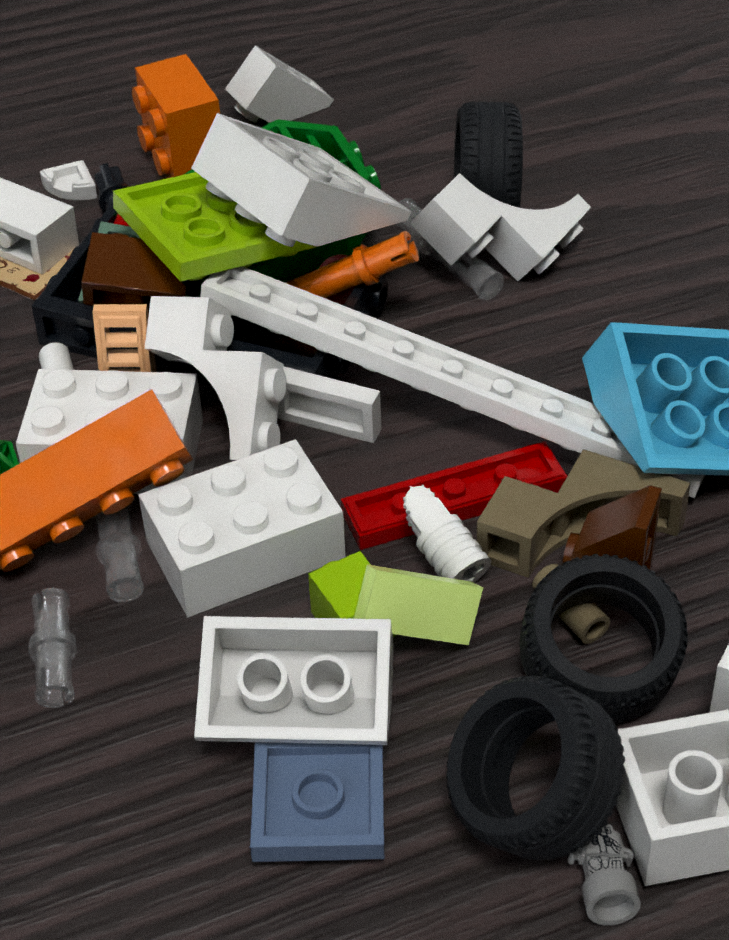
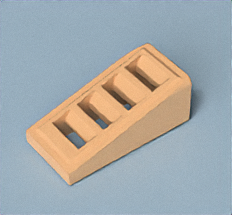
M94 304L92 313L99 371L157 372L154 353L145 349L149 316L147 304ZM136 327V332H110L109 328ZM138 347V349H113V348ZM116 367H140V369H116Z

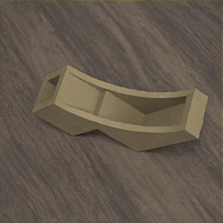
M583 449L558 493L504 476L477 520V542L482 547V551L491 559L492 566L529 578L535 568L547 556L567 543L571 532L580 534L588 512L650 485L662 488L656 532L678 537L685 523L690 482L665 474L643 473L639 466Z

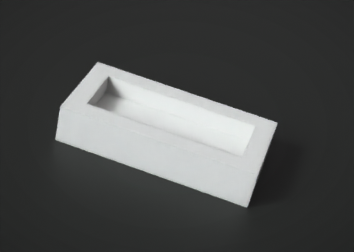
M283 366L287 385L285 396L282 401H279L278 419L374 444L381 431L379 390Z

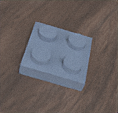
M255 742L250 840L252 862L385 859L383 745Z

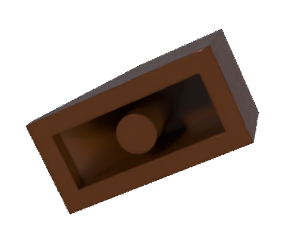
M92 232L82 277L83 304L94 306V304H147L149 315L151 296L186 297V286L178 280L141 238L129 237L121 233L104 234Z
M650 485L588 512L580 534L571 532L568 537L563 555V563L576 557L581 559L584 555L598 554L602 556L603 554H608L609 556L618 555V558L621 559L626 557L631 561L635 560L638 562V565L642 566L644 564L651 570L662 488Z

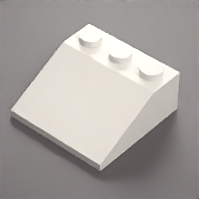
M219 113L216 114L191 169L208 181L205 187L208 191L225 200H234L237 203L235 207L237 213L256 223H264L268 226L265 231L267 236L289 247H293L296 241L318 247L407 221L412 212L321 148Z

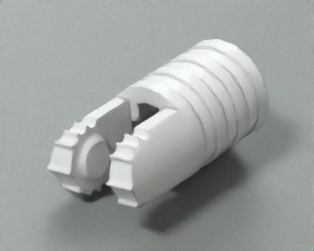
M424 485L410 486V490L403 497V507L406 509V520L409 526H412V531L418 538L416 546L425 554V558L434 567L438 576L470 582L477 581L491 566V559L482 551V547L476 539H473V535L467 527H464V523L457 514H450L440 499L435 497V492H431L430 488H425Z

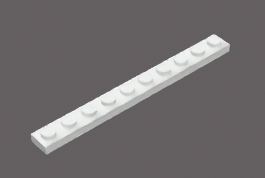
M237 267L213 273L201 285L200 297H210L231 310V315L263 326L273 333L283 334L313 346L321 352L330 353L356 363L366 370L381 373L406 383L416 390L425 391L456 403L466 410L479 412L504 422L514 429L526 431L554 442L564 449L579 453L585 449L638 466L594 403L246 267ZM665 474L690 482L689 497L694 499L705 475Z

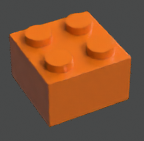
M187 54L135 67L137 86L132 87V97L136 110L142 116L143 123L137 126L138 138L144 152L150 151L152 153L158 174L160 176L166 175L167 178L180 176L192 170L191 167L217 113L220 114L219 99Z

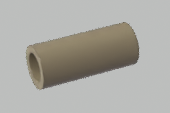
M550 564L540 570L533 580V589L550 571L559 565ZM595 603L580 604L559 615L564 623L585 644L593 643L601 638L610 626V618Z

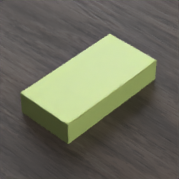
M367 564L354 619H391L392 634L469 645L483 587L470 581Z

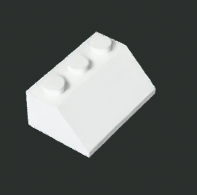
M204 616L195 740L387 745L393 680L394 643L391 619Z

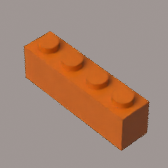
M152 389L0 474V569L2 568L3 572L12 571L25 565L34 557L33 550L51 540L54 543H61L76 536L84 529L83 522L103 511L104 515H109L127 507L135 499L133 494L151 483L156 487L162 486L175 480L184 472L183 465L192 461L193 458Z

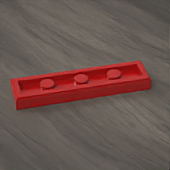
M546 441L341 498V509L359 549L363 550L415 535L412 531V526H409L406 520V509L403 507V497L410 490V486L424 485L425 488H430L431 492H435V497L440 499L449 513L457 514L463 521L482 514L504 476L558 493L567 475Z

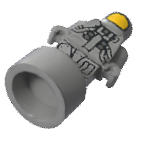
M610 824L603 825L601 832L595 834L591 842H586V846L578 848L576 852L570 853L568 857L569 864H574V861L578 860V864L583 866L585 881L582 884V895L586 913L590 920L600 925L624 923L632 919L641 907L635 879L632 874L623 868V862H626V866H631L634 853L624 846L621 835L613 830Z

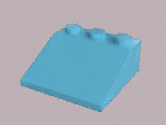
M611 322L585 353L582 360L594 405L643 473L729 476V330Z

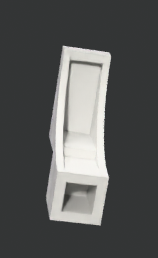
M459 173L429 202L410 224L450 265L454 264L465 252L473 259L485 248L519 281L532 268L538 274L542 273L560 255L554 247L557 244L562 248L566 247L584 229L578 221L587 213L591 206L577 194L568 202L554 208L539 210L523 209L490 197Z
M151 296L145 349L168 361L193 365L211 383L218 394L227 417L230 436L229 460L235 461L280 445V429L277 425L279 401L283 400L286 393L287 383L286 375L283 371L284 364L263 352L227 351V346L231 344L234 335L231 310L210 297Z

